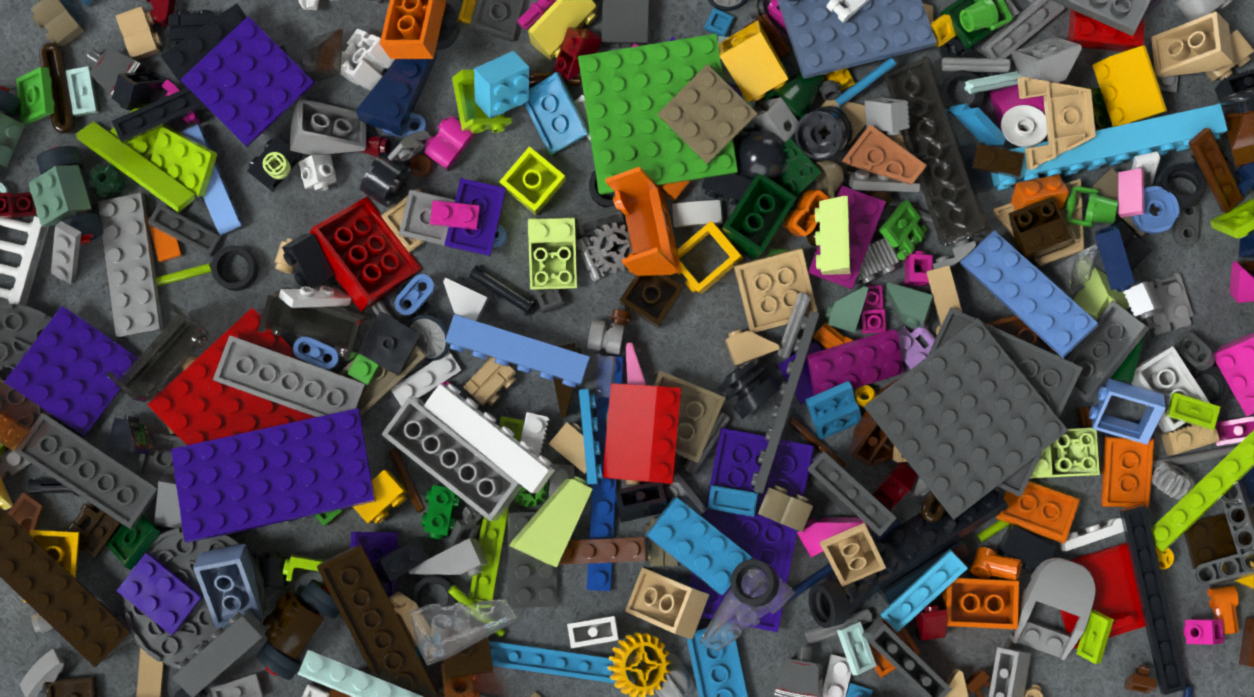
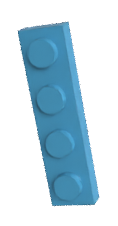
M589 389L579 390L587 483L589 485L600 484V479L603 477L602 464L598 465L597 455H601L600 441H596L595 432L599 431L598 418H594L593 408L597 407L596 396L591 394Z

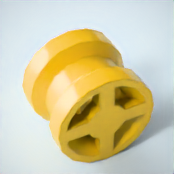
M1155 546L1159 568H1169L1174 561L1173 552L1169 548L1162 552Z

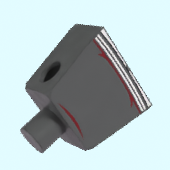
M107 48L103 54L93 49L86 57V60L94 65L89 74L111 96L114 92L118 74L146 71V68L140 62L111 48Z
M799 646L797 660L785 659L774 691L775 696L823 697V665L811 662L813 648Z

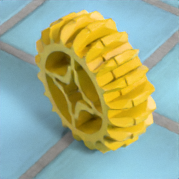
M635 632L633 636L625 635L626 642L619 640L620 648H612L613 652L616 653L615 656L608 657L610 661H613V665L607 668L610 671H614L610 678L611 680H616L614 686L619 689L621 688V693H629L630 697H637V695L638 697H645L646 694L654 695V689L661 690L659 683L661 681L667 682L664 674L671 673L666 669V665L672 662L665 659L670 653L667 650H663L665 647L664 643L658 642L659 639L657 637H651L648 633L641 635V633ZM644 646L651 652L653 660L648 659ZM638 663L641 664V667H638V668H635V667H634V666H638ZM626 670L632 672L635 684L628 679Z

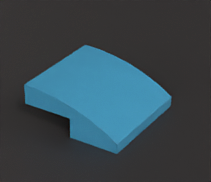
M966 103L949 108V111L979 142L997 146L1003 145L1006 141L1004 134L979 107L971 109Z
M849 381L805 399L814 428L820 440L857 425L861 419L860 409L855 402L853 389Z

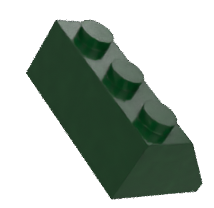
M757 173L722 229L736 248L755 260L764 252L797 197L765 175Z

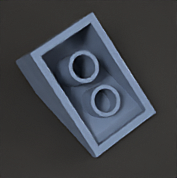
M246 544L200 552L193 569L215 627L228 626V620L236 612L239 611L242 614L246 609H249L259 620L262 619L263 615L253 563Z

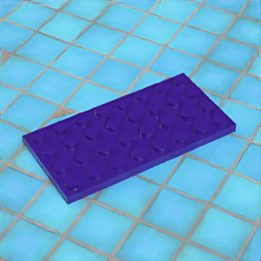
M358 408L171 449L183 536L186 543L376 502L361 415Z
M721 428L706 509L708 507L711 485L755 493V486H752L751 482L754 472H760L762 464L758 463L761 450H766L769 441L765 440L766 436ZM780 439L763 495L758 493L754 517L707 509L704 512L703 519L752 557L751 559L766 562L775 569L779 577V589L777 595L770 603L764 606L753 607L741 603L734 596L731 585L723 595H720L692 573L690 587L709 594L701 617L778 633L797 530L759 515L758 512L768 488L774 489L775 485L788 490L787 495L796 499L797 494L804 497L809 473L807 468L810 466L813 446ZM760 569L747 571L741 582L744 593L750 597L763 595L768 587L767 575Z

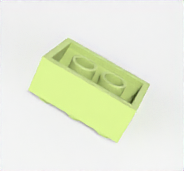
M848 196L819 201V208H815V222H820V231H816V246L820 245L821 255H816V268L821 269L822 275L850 274Z

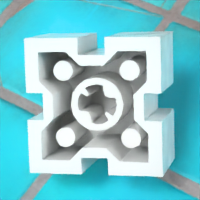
M356 29L347 42L349 45L347 49L339 53L331 66L350 82L361 85L363 88L371 91L386 73L384 69H389L395 59H390L381 47V38Z

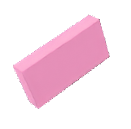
M1142 168L1118 172V209L1121 218L1145 214L1144 171Z

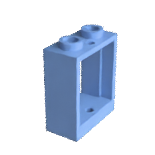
M1108 378L1105 387L1101 386L1099 389L1098 402L1096 405H1092L1089 418L1092 419V429L1147 445L1165 410L1164 394ZM1112 395L1148 405L1139 424L1103 414Z

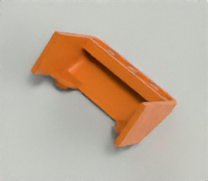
M641 167L606 178V184L615 191L613 201L616 209L621 210L625 214L633 251L629 253V257L622 259L623 265L628 268L630 273L636 276L672 275L680 272L681 266L668 206L661 188L655 185V182Z

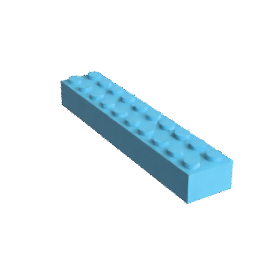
M1221 104L1095 131L1096 137L1059 154L1056 158L1038 165L1039 167L1031 170L1027 169L1025 148L1029 147L1010 149V151L1024 153L1020 177L1014 178L990 172L993 188H997V191L1010 189L1011 185L1018 182L1056 176L1064 173L1065 177L1078 174V171L1084 168L1087 169V172L1098 170L1107 163H1109V167L1123 164L1124 160L1131 158L1133 162L1135 156L1156 151L1159 156L1168 154V151L1176 149V152L1190 149L1188 142L1204 128L1211 129L1215 140H1218L1220 135L1228 131ZM1048 141L1039 143L1035 146L1047 145Z

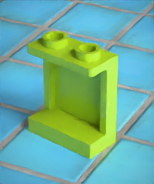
M474 69L461 70L452 77L462 131L471 130V133H480L485 130H491L493 133L504 131L505 127L512 123V119L505 118L504 113L489 118L475 103Z
M292 554L290 559L285 560L283 574L287 575L286 581H291L294 568L318 571L317 565L326 560Z

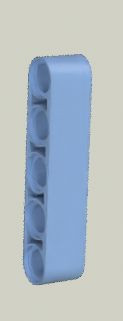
M199 124L180 131L181 134L211 150L207 138H204L202 135L204 131ZM215 161L203 198L219 234L223 235L243 226V224L237 218L239 214L233 200L229 199V190L224 179L220 177L222 174Z

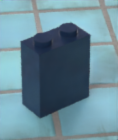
M1118 224L1094 231L1110 289H1116L1117 292L1130 289V285L1135 284Z

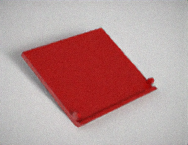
M1127 542L1069 560L1084 566L1091 573L1095 583V597L1091 610H1096L1114 619L1108 638L1145 627ZM1060 610L1066 633L1071 634L1079 616ZM1080 639L1077 641L1073 649L1078 648Z

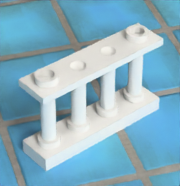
M35 216L33 222L30 223L11 218H1V226L28 232L29 236L27 243L24 245L0 240L1 250L21 254L22 257L21 264L17 268L0 264V273L13 276L16 279L14 288L11 290L0 288V297L8 299L9 304L26 306L49 226L41 227L39 218Z

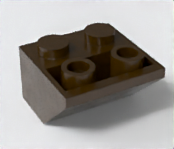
M1054 197L1008 214L1015 243L1020 254L1028 261L1067 248L1071 242L1072 237Z

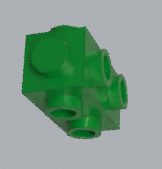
M432 485V490H427L425 503H429L427 513H423L421 526L424 527V532L430 533V538L443 540V536H449L450 531H453L455 526L454 508H459L461 498L447 487Z

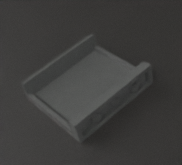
M824 451L820 452L811 459L810 466L807 468L809 471L807 479L848 517L860 518L870 527L868 530L871 534L874 531L878 536H881L896 520V517L827 453Z

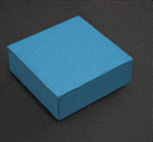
M713 8L704 30L717 36L726 37L734 16Z

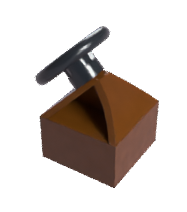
M1254 88L1220 99L1221 105L1236 104L1237 108L1235 112L1224 114L1228 130L1227 135L1236 167L1254 162Z

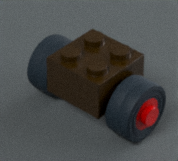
M312 579L301 593V596L288 590L285 595L279 598L273 612L264 619L262 624L267 628L265 635L268 641H266L256 657L271 674L291 680L302 665L298 655L324 621L319 613L331 619H335L339 615L340 611L326 584L324 585Z

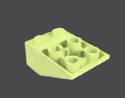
M575 217L529 218L530 290L577 288Z
M1092 428L1067 429L1068 432L1043 450L1030 478L1100 475L1097 430Z

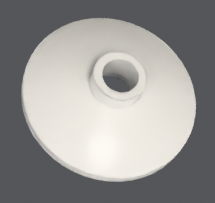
M1015 106L1004 114L1001 121V131L1010 143L1020 147H1032L1041 143L1047 136L1046 116L1033 106Z

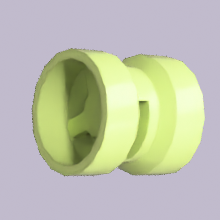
M278 152L267 154L263 160V168L274 179H283L290 173L289 161Z

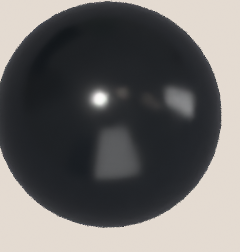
M756 130L746 134L740 139L734 150L737 171H740L746 178L751 180L758 173L765 175L774 182L777 181L784 174L788 164L786 161L788 155L787 151L785 152L784 150L786 149L784 142L776 134L767 130Z

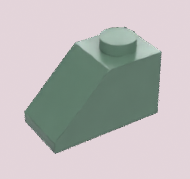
M888 282L886 295L901 322L910 328L917 329L920 327L924 329L933 304V295Z
M863 284L835 299L833 305L828 304L824 317L828 319V325L855 333L869 289L868 286Z

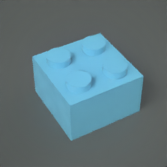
M514 51L474 68L475 103L489 118L503 114L529 101V66Z

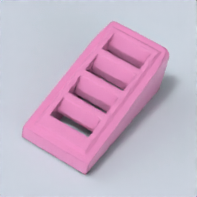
M627 343V384L646 385L633 343Z

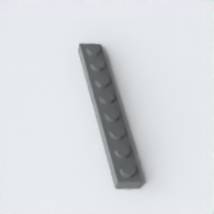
M811 310L808 317H803L800 329L804 330L802 339H796L793 351L797 352L795 361L790 360L786 371L787 374H790L788 383L783 382L779 396H783L781 405L776 404L772 418H775L776 421L773 428H768L765 438L769 443L767 449H762L758 463L762 464L760 472H754L751 485L755 486L754 492L762 495L819 319V313Z

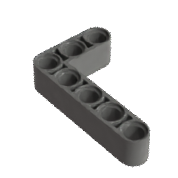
M1223 459L1216 461L1213 464L1212 469H1214ZM1243 478L1233 486L1238 490L1236 498L1230 499V490L1220 498L1238 554L1199 565L1195 569L1194 575L1196 581L1202 585L1216 586L1254 575V568L1250 565L1251 558L1254 557V512ZM1243 510L1245 518L1243 521L1238 522L1236 520V513ZM1246 533L1252 535V542L1249 545H1245L1243 542V537ZM1231 562L1236 565V571L1232 575L1227 571V566ZM1210 568L1213 572V577L1210 581H1207L1204 578V573Z

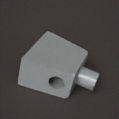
M782 98L760 101L753 110L757 112V115L750 122L757 130L770 131L776 134L784 143L789 138L796 142L794 133L798 120Z

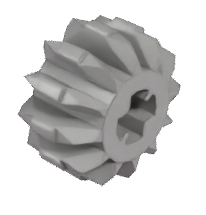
M1170 462L1161 463L1153 472V484L1171 498L1174 497L1177 500H1181L1194 486L1193 477L1189 476V473L1185 472L1182 468Z

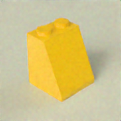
M758 20L718 43L720 58L747 102L760 100L765 96V92L772 88L779 89L788 80L787 72Z

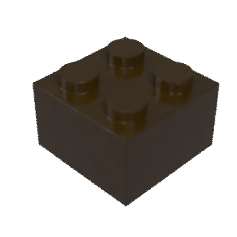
M635 275L619 299V304L658 329L683 292L684 286L667 275Z

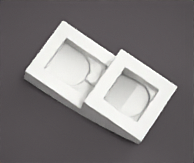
M721 200L672 204L675 228L696 225L705 226L710 221H713L715 224H723Z

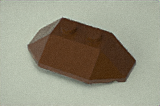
M895 381L882 388L877 395H879L882 391L888 388ZM866 411L854 428L849 454L870 467L876 463L893 458L894 444Z

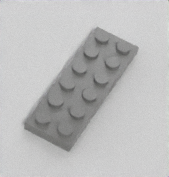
M137 193L98 201L116 337L122 338L163 330L145 194Z
M230 335L213 378L214 381L315 417L356 409L365 386L364 383Z

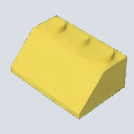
M557 0L528 30L530 43L550 61L554 57L557 58L568 27L582 28L585 24L589 26L597 17L595 14L597 12L595 3L592 0Z

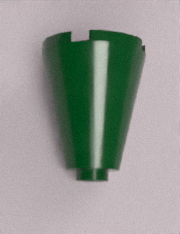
M800 71L786 80V83L779 89H773L768 92L763 100L782 98L799 122L809 112L819 92V88L825 81L824 74L803 79Z

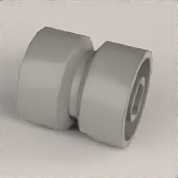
M592 319L587 349L600 351L602 348H605L607 353L619 355L625 325L611 323L607 326L605 321Z

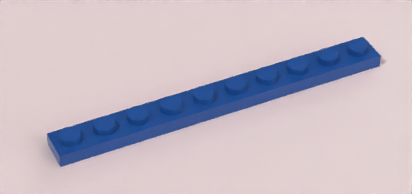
M600 356L596 413L599 431L595 432L596 441H600L601 455H597L598 465L602 464V468L604 466L607 432L606 414L609 409L611 383L622 384L623 357ZM602 478L600 479V484L592 485L589 540L613 539L616 479ZM612 563L588 564L587 590L610 591Z

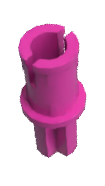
M538 0L536 3H531V8L517 20L520 27L527 30L557 0Z

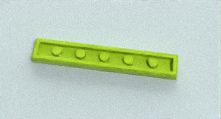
M94 121L76 133L77 139L177 212H180L195 200L193 192L125 143L123 144L118 138Z

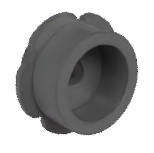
M749 0V11L752 19L766 13L763 0Z
M828 80L819 88V93L824 100H834L841 95V84L836 83L834 80Z

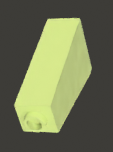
M576 476L574 479L566 478L511 541L510 547L548 565L557 567L592 491V488L586 486L587 481Z

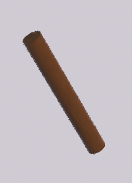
M796 417L789 422L819 452L824 451L842 468L845 467L846 463Z
M391 449L389 454L417 513L423 512L426 508L398 449Z

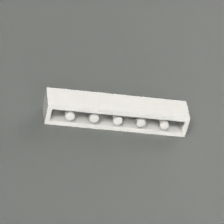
M450 383L449 385L439 384L423 407L529 492L539 493L555 471L550 467L551 462L542 455L538 457L532 453L533 448L522 440L521 442L517 441L513 437L515 434L505 426L502 428L495 423L496 418L487 412L483 414L477 409L479 405L470 398L465 400L459 395L461 391Z

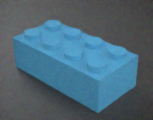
M677 497L671 500L645 534L646 537L720 595H723L730 587L733 570L738 564L752 558Z

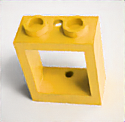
M710 221L677 249L681 271L677 274L683 273L688 279L685 281V284L693 293L697 290L700 294H703L733 268V265H737L742 261L744 257L717 225ZM710 233L730 258L699 283L680 261V258Z

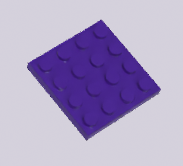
M249 16L180 79L246 147L251 145L315 84Z
M61 306L4 383L81 435L86 436L141 362V359L64 306Z

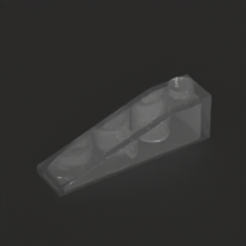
M1097 244L1051 268L1060 287L1066 291L1071 290L1072 294L1085 288L1083 283L1090 280L1099 248Z
M760 569L747 571L741 582L744 593L750 597L763 595L768 587L767 575ZM779 577V589L774 599L764 606L753 607L741 603L734 596L730 587L700 640L701 644L716 652L740 637L743 629L751 624L756 626L760 623L759 619L767 613L771 612L774 614L795 592Z
M507 600L478 601L477 604L462 605V602H457L453 606H440V603L430 604L409 613L417 647L427 665L447 659L517 620Z

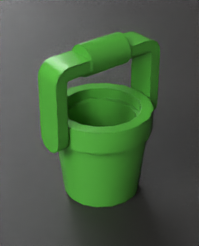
M974 0L975 3L960 12V22L967 32L983 28H990L993 31L1007 25L1012 20V15L1004 0H994L995 4L992 0ZM998 10L1005 19L1001 22H998Z
M1075 186L1072 188L1071 196L1067 197L1065 212H1067L1066 221L1068 224L1092 227V222L1114 224L1118 200L1099 196V190ZM1076 192L1090 194L1085 221L1071 219L1076 206Z

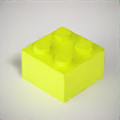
M529 146L499 182L501 187L506 188L510 195L537 216L566 182L564 174Z

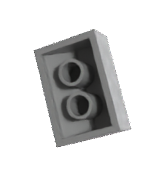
M1053 36L1013 51L1011 54L1016 71L1022 77L1058 83L1066 80L1082 48L1080 44Z

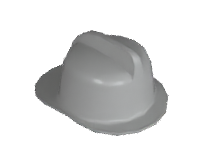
M670 652L665 659L672 662L666 665V669L671 673L664 674L667 682L661 681L659 683L661 690H654L659 697H685L693 690V680L680 659Z

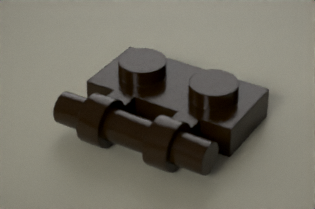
M88 501L87 504L84 503L80 508L81 513L76 520L70 522L67 532H80L79 536L81 538L79 539L78 547L95 559L98 558L106 547L107 542L122 523L102 510L97 512L95 510L96 506ZM90 517L93 521L85 530L82 526Z

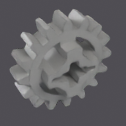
M611 223L610 227L608 224H603L602 230H594L597 236L589 238L594 242L593 245L588 246V249L593 250V254L589 257L596 258L594 265H602L601 271L603 272L609 270L610 273H616L617 269L619 272L625 271V266L622 263V259L629 257V253L633 252L628 230L625 231L624 224L618 227L617 223ZM614 233L621 235L623 239L617 238V235ZM613 244H620L619 246H616L615 249H613V252L608 251L614 246ZM603 257H608L613 263H609Z

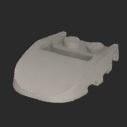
M1050 558L1040 563L1031 575V581L1027 588H1023L1020 595L1018 629H1015L1014 634L1010 633L1012 642L1026 645L1065 660L1084 633L1093 605L1095 583L1089 570L1080 564L1063 558ZM1037 601L1079 616L1071 634L1028 620L1035 602Z

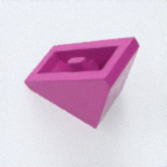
M1234 261L1231 267L1230 295L1237 303L1254 302V277L1238 262Z

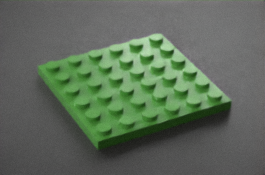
M716 34L578 56L599 195L615 193L606 184V178L637 167H641L657 186L738 173L733 140L707 165L657 115L707 64L723 79Z

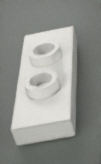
M321 286L320 288L281 289L279 294L280 299L291 308L348 306L352 299L340 288H330L327 286Z

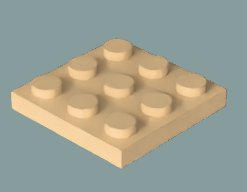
M802 248L733 265L750 332L756 333L788 324L799 292L811 295L805 316H809L810 310L817 312Z

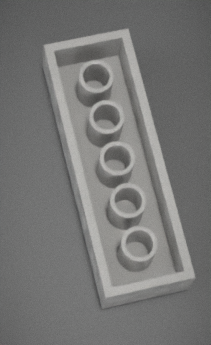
M408 397L381 435L489 521L498 520L523 486L423 407L425 403L418 397Z

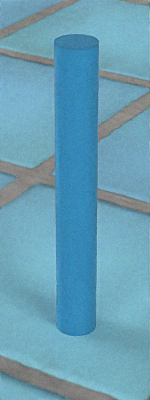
M890 57L841 94L835 101L841 107L897 65L896 62Z

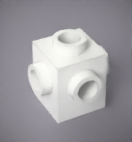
M311 155L299 162L301 178L305 189L314 188L315 191H324L329 188L328 185L337 181L331 155Z

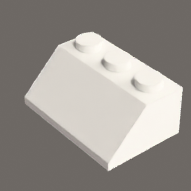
M1173 346L1136 366L1133 382H1131L1132 385L1164 394L1165 410L1158 422L1163 433L1173 431L1186 423L1166 416L1172 393H1178L1210 403Z

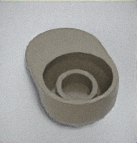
M832 159L820 160L815 163L822 171L815 178L816 188L821 190L830 199L835 198L834 192L842 186L844 180L843 171L840 165Z

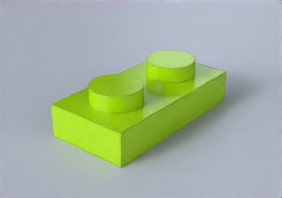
M1172 393L1166 416L1214 430L1220 406L1178 393Z
M1091 610L1076 654L1094 664L1101 663L1114 619L1096 610Z

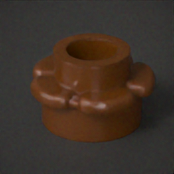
M613 309L612 316H609L613 323L626 326L627 322H632L630 319L631 313L627 311Z

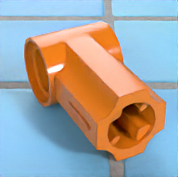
M827 322L813 336V339L825 349L853 341L846 336H842L832 326L828 325Z
M980 547L976 551L970 571L974 576L981 579L996 576L1017 581L1021 573L1022 563L1020 559L1000 556L992 549Z
M1233 585L1209 588L1207 591L1211 599L1209 606L1213 609L1214 619H1223L1224 634L1239 632L1236 606L1238 605L1236 588Z

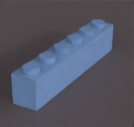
M455 314L453 315L445 340L447 344H450L449 348L462 353L464 349L473 351L472 356L484 360L486 356L495 358L494 363L506 367L511 363L518 366L517 370L528 374L533 370L540 373L539 377L553 381L554 377L563 380L562 384L573 388L576 387V384L582 386L590 361L589 356Z

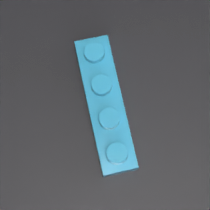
M950 549L887 606L880 615L896 632L900 631L924 607L967 570V566Z

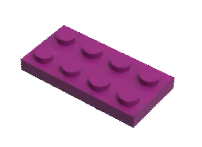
M841 186L837 197L848 196L850 274L822 275L821 269L816 268V255H821L820 245L817 248L808 274L852 290L886 201Z
M895 329L807 355L814 396L849 381L852 389L904 373L898 332Z

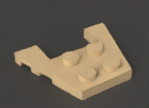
M1017 77L1020 99L1037 96L1044 97L1048 144L1025 148L1027 169H1035L1039 167L1038 165L1050 161L1059 154L1096 137L1091 89L1028 77Z
M1080 179L1065 184L1069 191L1067 197L1071 196L1073 187H1081ZM1076 192V206L1071 219L1082 221L1081 193ZM1009 203L993 209L994 215L1014 238L1008 215L1010 212L1015 211L1012 204ZM1065 209L1061 210L1060 213L1072 237L1071 242L1067 248L1034 259L1033 262L1038 267L1084 251L1083 226L1068 224Z

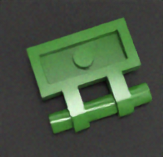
M908 200L901 202L879 230L892 248L900 246V251L897 253V257L900 260H904L909 254L914 252L915 245L924 239L925 232L927 231L926 226H918L917 222L921 217Z

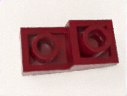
M10 192L0 193V219L37 216L34 200L30 192L10 194Z

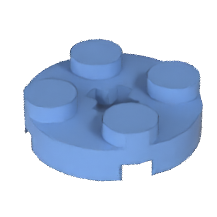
M1147 187L1144 189L1145 214L1131 216V219L1140 232L1150 234L1162 233L1171 228L1178 217V201L1171 192L1168 193L1162 187ZM1151 204L1156 208L1159 207L1160 211L1157 212V216L1149 212Z

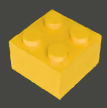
M383 470L372 480L376 502L353 507L367 524H380L390 515L388 513L389 509L399 507L407 499L405 496L408 493L406 488L388 470Z

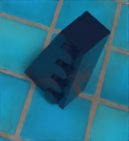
M436 50L434 59H396L356 109L359 121L402 137L410 115L415 108L437 58Z

